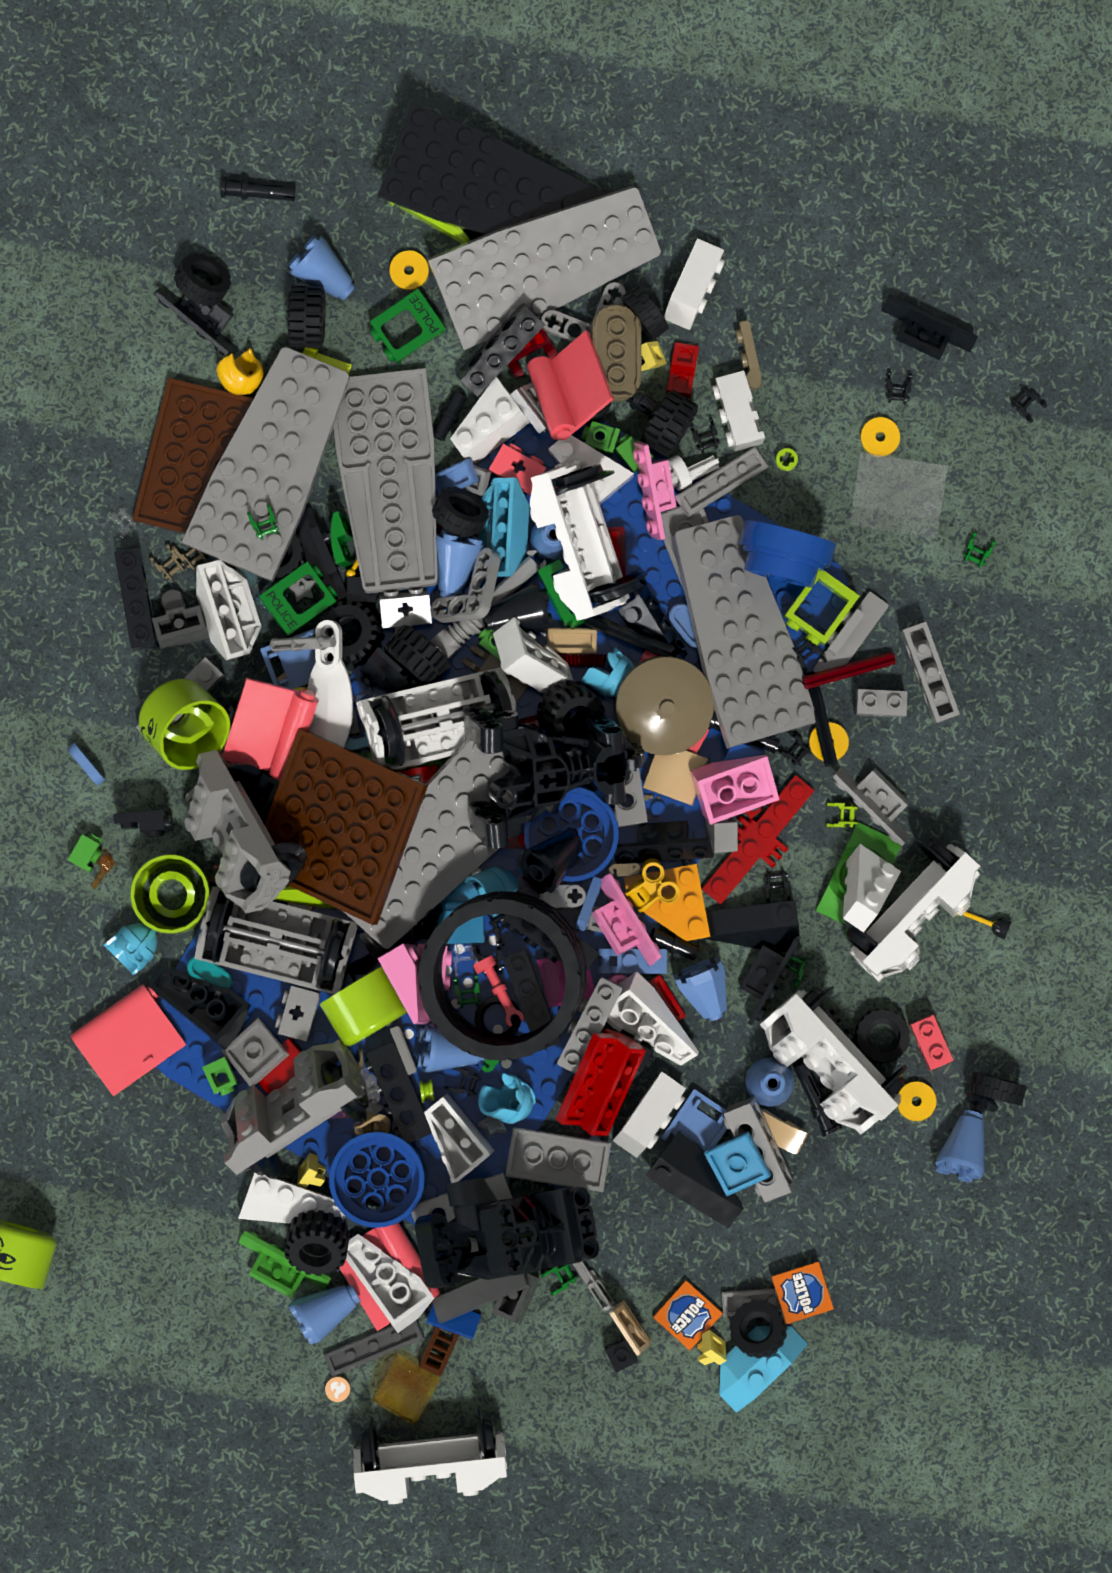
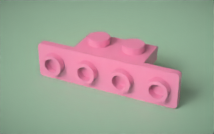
M640 441L634 442L635 450L633 451V457L638 464L639 474L637 479L642 488V506L646 511L648 520L646 528L652 538L663 540L665 539L661 512L677 507L669 460L661 459L651 462L648 444Z
M611 873L605 875L601 880V888L610 903L595 910L592 913L593 918L617 956L637 946L649 966L655 964L661 958L659 947L649 937L645 924L638 919L632 903L626 899L621 891L619 882L613 878Z

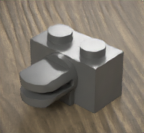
M169 590L162 595L161 605L164 615L152 618L161 651L209 638L200 605L187 609L183 595L177 590Z
M526 1273L530 1286L497 1300L492 1313L521 1325L540 1278Z

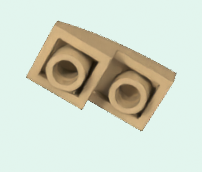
M761 1109L778 1147L793 1154H798L808 1132L789 1120L783 1121L766 1109Z

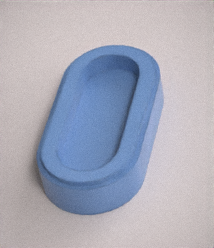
M677 604L673 606L669 612V619L673 627L690 647L697 648L688 605Z
M75 742L67 747L69 753L96 785H100L105 781L102 774Z

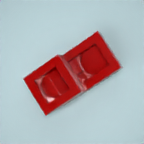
M675 342L667 393L675 390L686 398H691L699 346Z

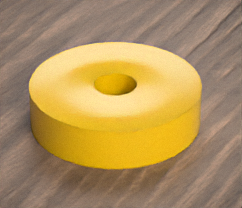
M403 251L397 254L390 264V277L393 283L403 290L412 291L424 285L429 275L426 259L415 251ZM408 266L414 269L411 275H407L404 272Z
M884 417L869 420L861 431L860 440L862 447L867 453L875 457L890 455L895 451L900 441V432L897 425ZM876 434H884V441H878L876 439Z
M829 722L838 760L846 753L849 739L846 731L840 725ZM815 728L809 738V747L812 754L817 759L823 761L818 734Z
M909 1082L898 1092L901 1095V1102L897 1108L902 1116L911 1121L927 1119L936 1108V1095L932 1088L923 1082ZM916 1096L921 1099V1103L918 1106L912 1104V1099Z

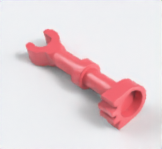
M491 955L475 963L473 967L477 975L485 971L493 987L492 992L494 996H498L507 1014L505 1018L506 1024L512 1027L510 1017L517 1015L522 1022L524 1021V1015L513 1006L506 992L507 987L505 983H501L493 967L496 964V960Z

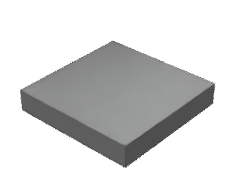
M257 1018L241 1032L226 1050H221L249 1086H255L289 1056V1053L260 1018Z

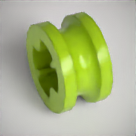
M790 448L780 450L776 456L777 467L783 471L794 469L798 462L796 452ZM785 453L791 454L790 458H794V462H790L788 466L782 465L783 461L780 462V457H784Z
M429 1079L426 1083L419 1081L422 1103L426 1102L427 1099L435 1101L432 1079Z

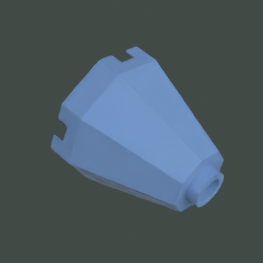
M719 957L714 958L715 963H710V960L706 959L682 969L683 975L680 977L677 973L673 975L676 985L682 994L704 1019L709 1018L710 1021L720 1019L724 1016L723 1012L727 1010L725 970Z

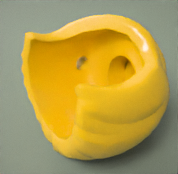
M251 348L236 359H234L232 353L220 360L216 367L217 376L223 387L235 395H245L254 392L263 380L264 371L262 364L256 359Z

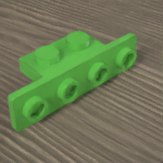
M243 1231L238 1243L260 1254L249 1276L291 1299L303 1278L324 1290L326 1289L331 1280L329 1276L321 1274V1276H316L315 1274L307 1275L304 1271H297L296 1266L289 1264V1260L286 1259L285 1252L281 1247L264 1242L256 1233Z

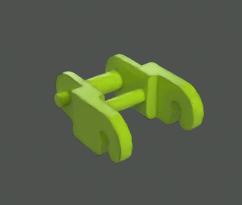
M827 803V806L839 807L841 813L838 824H826V827L846 828V824H850V827L858 824V822H854L855 810L858 809V807H854V804L848 807L846 803ZM844 809L850 810L849 821H844Z

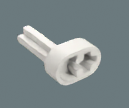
M678 455L667 459L669 460L673 487L677 491L690 487L692 481L720 468L718 465L719 461L715 459L714 455L689 467H686L684 461Z

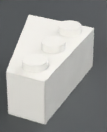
M697 238L669 300L664 315L665 320L688 330L691 329L697 313L702 314L708 301L704 299L706 293L711 294L715 286L714 274H720L724 266L725 260L721 259L724 253L723 249Z
M744 370L715 378V385L712 386L715 400L720 399L722 409H718L721 423L727 424L729 432L725 433L728 447L733 446L734 452L763 444L765 435L760 430L759 416L753 405L752 394Z
M496 377L450 439L465 459H471L473 465H476L529 424L530 421L512 399L507 388Z
M572 435L566 440H558L548 449V453L558 464L582 458V461H586L587 466L585 467L601 464L603 470H614V474L592 482L600 505L634 477L633 472Z
M515 617L493 633L501 660L500 666L507 675H512L523 684H528L535 688L539 693L546 694L549 693V688L552 685L556 687L558 682L563 681L566 684L567 680H573L568 663L548 645L542 647L534 640L536 635L533 632L526 633L519 627L520 621Z
M859 844L846 861L848 874L845 878L847 892L844 895L843 919L864 932L878 915L901 871Z
M661 1072L631 1116H629L623 1128L615 1136L613 1142L636 1158L646 1147L651 1149L659 1138L655 1135L659 1128L664 1130L672 1119L669 1116L673 1108L677 1110L683 1103L685 1098L682 1094L686 1088Z
M448 1093L424 1112L435 1142H437L442 1160L447 1167L451 1183L461 1180L495 1151Z

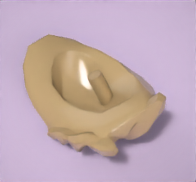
M367 1113V1121L362 1124L355 1122L353 1128L357 1136L373 1131L391 1133V1122L386 1115Z

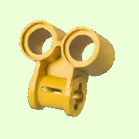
M654 858L644 861L641 866L643 878L635 882L624 892L638 906L637 910L639 913L648 909L657 899L667 904L673 903L680 894L676 881L671 878H663L664 868L661 862ZM657 866L659 868L658 875L649 877L646 875L647 868ZM666 885H671L675 888L674 893L670 896L661 894L662 888Z

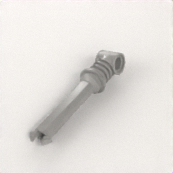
M536 550L527 551L526 553L529 556L519 564L513 576L505 577L495 586L491 606L512 595L537 570L546 566V560L538 565L531 558L537 553ZM482 618L452 622L453 626L449 624L447 626L449 629L440 631L431 642L449 660L462 647L460 643L465 644V639L469 640L471 638L470 634L474 636L482 632L480 630L483 627Z

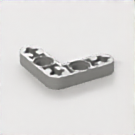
M613 282L605 287L594 317L600 310L608 306L603 305V301L607 304L610 301L611 294L608 293V290L612 291L614 288H617L618 294L621 297L626 294L623 285ZM616 297L613 304L622 305L621 297ZM549 310L541 317L545 324L542 328L543 331L569 342H573L577 338L571 337L568 334L567 329L571 324H577L581 328V334L587 330L591 336L592 322L589 324L555 310ZM553 315L555 316V321L560 324L563 323V319L567 320L563 327V333L558 332L561 328L560 326L553 325L552 328H549L545 318H550Z
M490 548L482 549L475 561L468 595L436 599L430 608L431 617L442 623L484 618L491 607L500 566V555ZM486 578L484 586L480 588L482 581ZM463 603L461 611L457 613L459 606Z

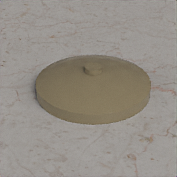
M656 656L635 665L622 679L615 697L616 720L619 727L623 729L627 739L631 743H637L638 746H642L645 752L655 755H673L695 745L708 730L714 713L712 694L706 677L688 661L673 656Z

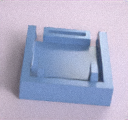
M316 628L293 637L305 638L315 635ZM270 645L260 649L274 685L294 689L309 683L310 674L316 663L315 649L273 652ZM279 656L287 676L286 679L281 681L277 680L270 659Z
M693 1089L661 1138L666 1140L670 1133L675 1136L681 1130L698 1143L705 1152L716 1146L727 1130L723 1121L726 1110ZM701 1100L722 1113L717 1121L697 1109Z

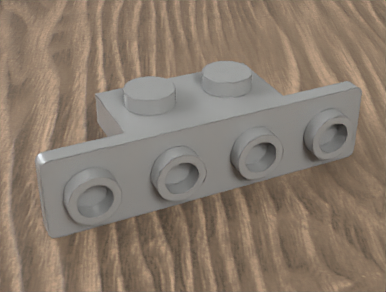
M869 592L855 612L849 611L841 622L844 625L839 633L834 631L826 642L830 645L823 654L827 661L824 663L820 658L813 668V672L817 673L847 664L889 605L872 592Z
M840 767L832 776L835 779L836 785L841 790L847 791L853 797L854 803L858 807L864 808L870 814L871 820L875 824L881 825L887 831L892 841L903 846L911 836L894 818L910 802L876 768L858 784Z
M601 977L589 1000L583 999L578 1009L582 1014L578 1021L573 1019L567 1031L570 1034V1038L557 1062L559 1066L576 1074L593 1033H601L623 989L621 986Z

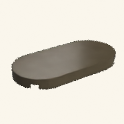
M612 304L604 307L594 317L591 326V338L614 398L612 402H622L631 398L641 384V323L628 307Z

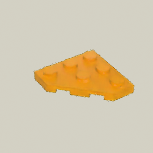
M697 864L664 870L663 878H671L676 881L680 892L679 897L675 902L669 904L657 899L653 905L643 912L685 941L710 937ZM659 871L646 873V875L655 877ZM642 874L624 877L625 889L627 890L635 882L643 878ZM666 885L662 888L661 894L670 896L674 893L675 888L671 885ZM627 896V899L632 903V905L638 908V906L631 899V897Z

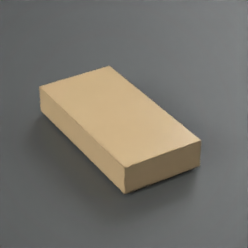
M548 628L547 645L557 654H596L597 630L588 628Z

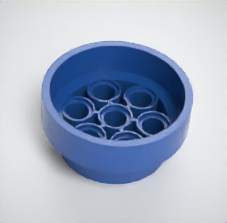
M745 520L739 542L743 546V551L748 552L744 570L770 579L814 588L818 571H824L825 568L831 567L836 548L834 542L811 534L751 520Z
M577 787L567 792L556 811L549 813L546 810L533 821L525 823L524 827L526 849L559 835L570 828L578 832L583 846L578 855L580 862L576 867H570L562 880L564 882L583 881L600 873L614 856L619 838L617 820L610 806L598 798L594 792ZM566 804H573L576 807L577 813L574 817L568 818L564 816L562 809ZM589 815H595L599 820V825L594 829L586 827L584 823L585 818ZM547 817H551L556 821V827L552 831H546L542 828V821ZM592 839L600 843V850L595 854L589 853L586 849V843Z
M373 1131L358 1135L339 1150L332 1162L329 1174L331 1195L339 1210L357 1224L372 1228L394 1225L405 1219L416 1208L422 1198L425 1189L423 1162L416 1149L408 1141L396 1134ZM380 1147L389 1148L391 1151L389 1160L383 1161L378 1157L377 1152ZM362 1154L367 1158L365 1168L355 1166L354 1158L356 1155ZM403 1163L409 1167V1175L407 1177L397 1175L396 1167L398 1164ZM381 1171L385 1174L386 1180L384 1184L377 1185L373 1182L372 1175L374 1172ZM351 1179H358L362 1183L360 1192L355 1193L349 1189L348 1185ZM400 1188L404 1192V1199L400 1202L394 1201L390 1195L392 1189ZM369 1196H377L380 1199V1207L378 1209L368 1207L367 1199Z

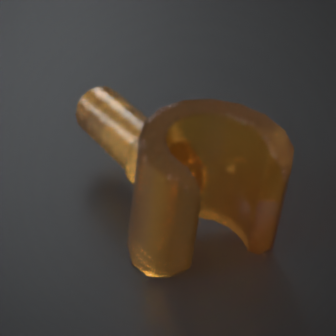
M109 855L104 856L97 863L102 870L91 885L94 889L97 888L106 873L115 865L114 860Z

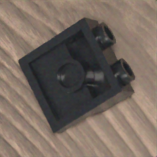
M165 810L113 814L114 824L121 826V829H138L139 824L140 832L146 833V837L149 838L163 837V832L173 831V818Z

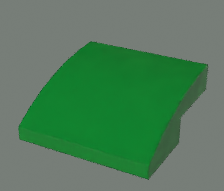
M336 511L333 513L331 521L332 551L336 564L347 569L354 564L347 542L353 540L348 516Z

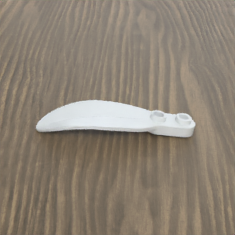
M324 620L317 625L315 637L320 635L329 637L327 632L329 628H332L334 632L332 637L336 639V646L328 647L325 650L315 649L316 663L310 674L307 690L314 692L319 702L309 731L345 747L353 720L352 686L347 668L342 660V628L336 621ZM329 653L333 654V660L331 662L328 661L327 658Z

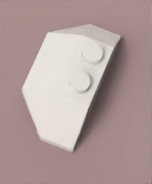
M217 560L196 566V596L211 643L225 660H230L250 654L261 629V623L247 579L225 565L226 563L222 560Z

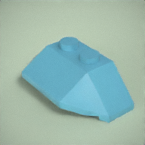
M494 478L491 486L481 498V501L489 509V518L478 536L484 543V548H490L500 555L501 560L497 577H512L519 564L527 556L529 504L517 478Z
M755 1326L747 1335L754 1341L764 1340L770 1333V1326ZM787 1326V1337L784 1339L783 1346L778 1349V1352L771 1354L767 1358L749 1357L746 1353L740 1351L736 1345L726 1354L727 1361L720 1364L719 1395L736 1413L756 1399L794 1362L808 1345L792 1326Z

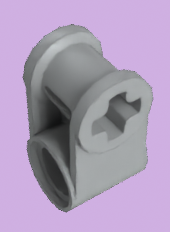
M559 884L558 888L552 893H539V900L545 901L556 909L577 908L584 904L587 894L578 885ZM575 889H577L579 894H582V898L578 899L577 903L569 899V894H573Z

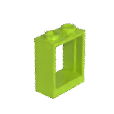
M818 571L815 584L818 581L847 602L843 610L824 635L794 614L812 589L805 587L784 618L787 619L786 624L796 632L799 629L807 634L805 638L812 641V644L818 646L820 643L824 646L860 596L826 571Z

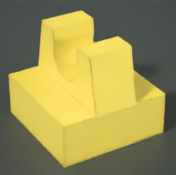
M658 341L646 342L641 345V356L645 360V363L641 365V371L658 368L667 364Z
M309 1153L298 1168V1186L305 1189L309 1184L322 1186L325 1181V1177L322 1175L326 1171V1167L318 1163L319 1156Z
M710 1330L703 1333L702 1341L697 1345V1349L703 1352L702 1355L698 1356V1361L704 1365L712 1362L720 1365L726 1362L725 1341Z

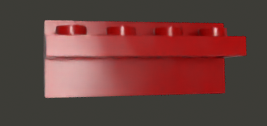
M604 1029L603 1033H593L565 1099L560 1106L556 1120L564 1125H579L590 1135L608 1136L646 1049L632 1038L613 1030Z

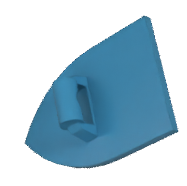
M464 880L440 902L443 911L437 921L438 924L458 906L480 895L474 883L467 884ZM484 916L473 918L459 926L453 932L447 944L485 943Z

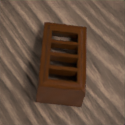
M436 1327L419 1367L441 1377L459 1335L449 1332L454 1335L451 1339L440 1334L441 1328ZM436 1338L450 1344L449 1347L446 1348L435 1343ZM435 1348L446 1354L443 1358L435 1353H432L431 1349ZM429 1357L441 1362L440 1367L427 1362V1358Z

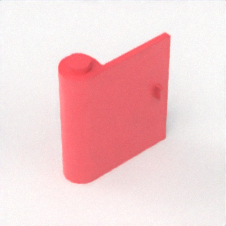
M587 330L553 359L541 356L532 359L527 364V370L550 435L555 440L563 441L568 439L614 399L592 338Z
M246 678L222 756L228 762H248L254 764L258 769L269 771V775L273 779L280 781L298 729L308 731L310 729L319 699L315 697L316 694L306 689L298 691Z
M144 983L70 1035L78 1049L113 1096L186 1045L185 1041L159 1007L156 998L159 997L158 994Z
M399 1222L387 1227L373 1228L362 1235V1237L381 1249L385 1254L419 1276L426 1285L420 1256ZM345 1259V1264L340 1266V1270L348 1284H352L361 1300L362 1307L376 1330L379 1331L390 1324V1322ZM426 1285L434 1298L441 1293L439 1288H430Z

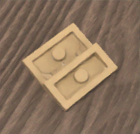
M686 750L673 755H655L643 788L693 806L697 794L690 771L707 765L709 759Z
M625 1300L616 1304L609 1311V1315L636 1356H638L650 1346L651 1340Z

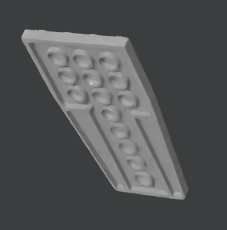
M630 186L492 231L430 257L428 262L463 350L487 341L522 303L540 318L545 312L555 310L658 257L661 250L639 190L634 186Z
M287 347L280 350L208 482L182 540L184 545L273 582L304 513L350 381L347 372ZM267 504H270L277 521L274 525L279 527L277 530L278 534L275 535L273 532L265 535L261 541L260 537H256L258 531L253 530L247 512H251L254 522L265 521L270 516ZM271 523L259 526L261 531L272 527Z
M426 368L350 377L333 428L336 453L363 590L365 593L370 594L435 586L438 583L437 525L432 513L433 505L436 502L435 450Z
M739 515L679 530L672 535L703 674L710 685L714 710L727 749L816 723L809 691L805 689L802 682L804 675L797 661L798 656L792 649L794 645L767 578L744 570L748 552L743 551V546L739 544L744 527V521Z
M469 739L461 745L426 783L428 785L378 924L371 925L346 913L383 948L389 949L429 910L438 905L498 850L488 848L470 830L469 804L475 801L490 802L488 793L490 785L510 771V767L503 762L502 752L494 754L483 753Z

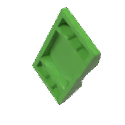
M859 822L856 824L816 908L817 912L844 925L842 917L844 895L847 892L845 878L848 874V868L846 867L848 858L858 845L861 844L893 865L901 847L899 843L892 841L889 836Z

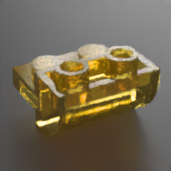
M398 1354L371 1401L410 1424L415 1425L441 1379Z

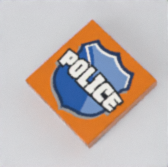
M819 1261L771 1276L786 1324L834 1310Z
M685 1280L653 1318L687 1349L691 1350L702 1338V1334L708 1331L723 1313Z

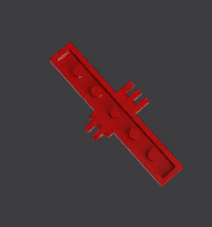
M795 775L778 795L779 800L773 802L757 822L753 819L746 821L743 817L739 816L737 820L744 826L742 829L738 827V840L740 841L738 851L732 852L702 890L721 905L759 858L774 868L776 864L769 857L773 855L778 860L782 858L775 851L778 847L784 853L788 851V848L778 841L776 837L814 790Z

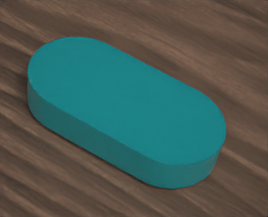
M194 957L189 960L187 970L191 977L231 989L233 984L232 976L217 964L194 959Z

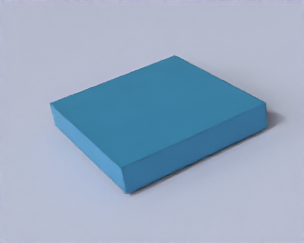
M749 1131L704 1152L726 1196L763 1181L772 1175Z

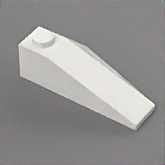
M635 972L618 984L623 989L606 1021L609 1025L620 1032L623 1029L634 1035V1040L639 1043L643 1040L652 1045L655 1052L679 1065H683L699 1054V1051L655 988L638 972Z
M357 1234L349 1240L347 1262L394 1329L399 1333L421 1316L433 1301V1295L419 1276L409 1271L398 1261L392 1259L361 1235Z

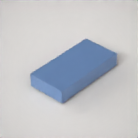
M466 459L435 473L437 498L440 492L447 487L464 489L480 482L471 459Z
M593 877L578 917L576 929L583 932L586 930L601 889L602 879Z

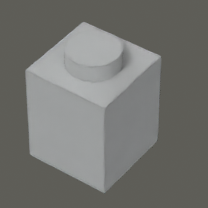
M728 818L710 825L705 820V838H711L714 853L738 851V822Z

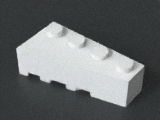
M254 1173L238 1219L289 1224L294 1217H298L299 1213H308V1210H313L314 1212L324 1210V1213L331 1212L334 1214V1217L339 1216L342 1219V1223L346 1216L339 1210L331 1196L309 1188L305 1189L281 1178L273 1180L265 1175L261 1176Z

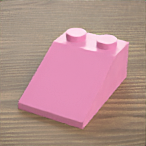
M767 755L714 762L690 771L702 814L710 825L779 800Z
M402 944L381 956L378 960L413 1024H428L430 1018L423 1007L419 991V964L423 950L421 947H416L413 944Z

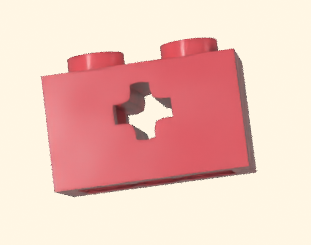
M511 443L509 446L503 444L489 471L498 478H517L523 492L531 496L533 486L531 477L546 472V467L543 466L544 462L533 455L530 458L521 454L522 449ZM519 463H523L525 471H519L518 474L515 473L513 464L519 465Z
M929 1015L909 1024L928 1070L931 1071L954 1061L934 1015Z

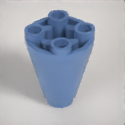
M313 235L304 245L306 251L301 256L297 253L288 263L291 268L289 273L311 286H322L325 293L334 298L339 297L343 301L356 286L352 283V278L323 236L317 238Z
M535 523L530 531L529 543L531 550L537 551L535 554L536 558L542 562L546 560V564H551L559 559L561 563L565 562L561 541L558 538L552 539L549 536V532L556 529L555 523L537 528Z
M441 528L440 533L436 535L439 595L442 597L459 596V594H462L474 569L477 555L484 549V543L479 539V536H473L472 538L460 537Z
M432 1023L425 1024L424 1028L418 1029L417 1041L421 1042L420 1052L416 1054L415 1065L416 1067H421L423 1072L475 1065L485 1060L484 1058L470 1055L449 1043Z
M772 1057L761 1058L753 1063L747 1071L745 1078L746 1090L750 1097L755 1096L758 1104L768 1107L777 1106L785 1102L792 1094L795 1084L790 1067L780 1064ZM774 1078L777 1080L778 1084L775 1088L768 1086L769 1079Z
M964 1110L963 1115L959 1117L936 1159V1172L945 1175L950 1173L957 1174L958 1179L964 1182H972L973 1178L981 1179L984 1176L985 1150L982 1114L971 1110Z
M352 1284L347 1287L342 1285L292 1300V1303L288 1304V1307L301 1324L299 1328L304 1337L312 1345L321 1342L357 1307L356 1304L361 1302Z

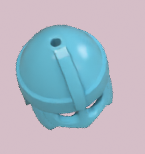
M614 647L613 652L610 651L607 655L608 662L613 671L609 673L593 666L587 670L581 680L582 684L594 689L604 697H616V692L622 679L634 667L633 663L617 647Z
M496 866L473 874L465 880L467 884L478 882L480 886L477 887L480 895L496 891L499 893L500 891L518 892L516 876L511 871Z
M134 923L123 926L103 946L134 975L154 958L158 939L155 930L147 927L144 923Z
M502 1073L504 1085L500 1089L489 1085H484L481 1088L478 1098L479 1109L489 1117L496 1118L507 1124H513L525 1119L530 1114L533 1105L536 1103L535 1095L532 1088L519 1077Z

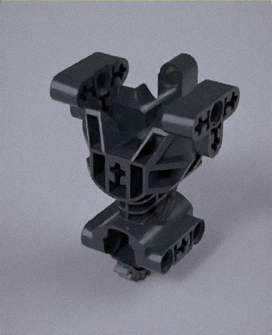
M469 707L463 710L465 736L472 740L483 753L494 754L502 752L503 762L510 767V771L504 777L490 785L488 791L490 802L475 801L469 804L470 830L488 848L499 849L508 846V837L524 833V823L533 821L546 810L549 813L556 811L559 803L564 799L568 791L584 784L606 804L618 805L626 801L625 785L631 772L637 771L636 768H642V765L645 764V751L642 749V746H638L637 743H630L623 733V729L609 716H605V713L600 711L584 713L583 724L577 725L570 737L563 736L559 738L547 736L535 724L528 725L518 721V712L505 710L490 713L483 707ZM553 741H561L562 744H568V746L564 747V750L561 748H556L555 750Z
M483 1177L446 1184L449 1206H454L455 1218L448 1222L443 1214L435 1213L420 1216L415 1222L423 1277L426 1285L430 1288L453 1285L456 1282L457 1273L490 1280L540 1271V1267L546 1269L580 1263L583 1260L596 1258L599 1253V1244L595 1239L597 1232L593 1210L589 1205L590 1195L584 1187L563 1188L531 1194L529 1197L525 1195L497 1201ZM476 1235L479 1251L471 1252V1241L468 1236Z

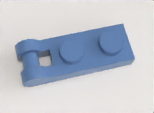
M598 949L600 953L598 955L600 956V966H597V973L634 974L638 972L639 974H667V949H659L661 958L651 966L647 964L639 949H629L618 956L613 949ZM610 956H617V966H610Z

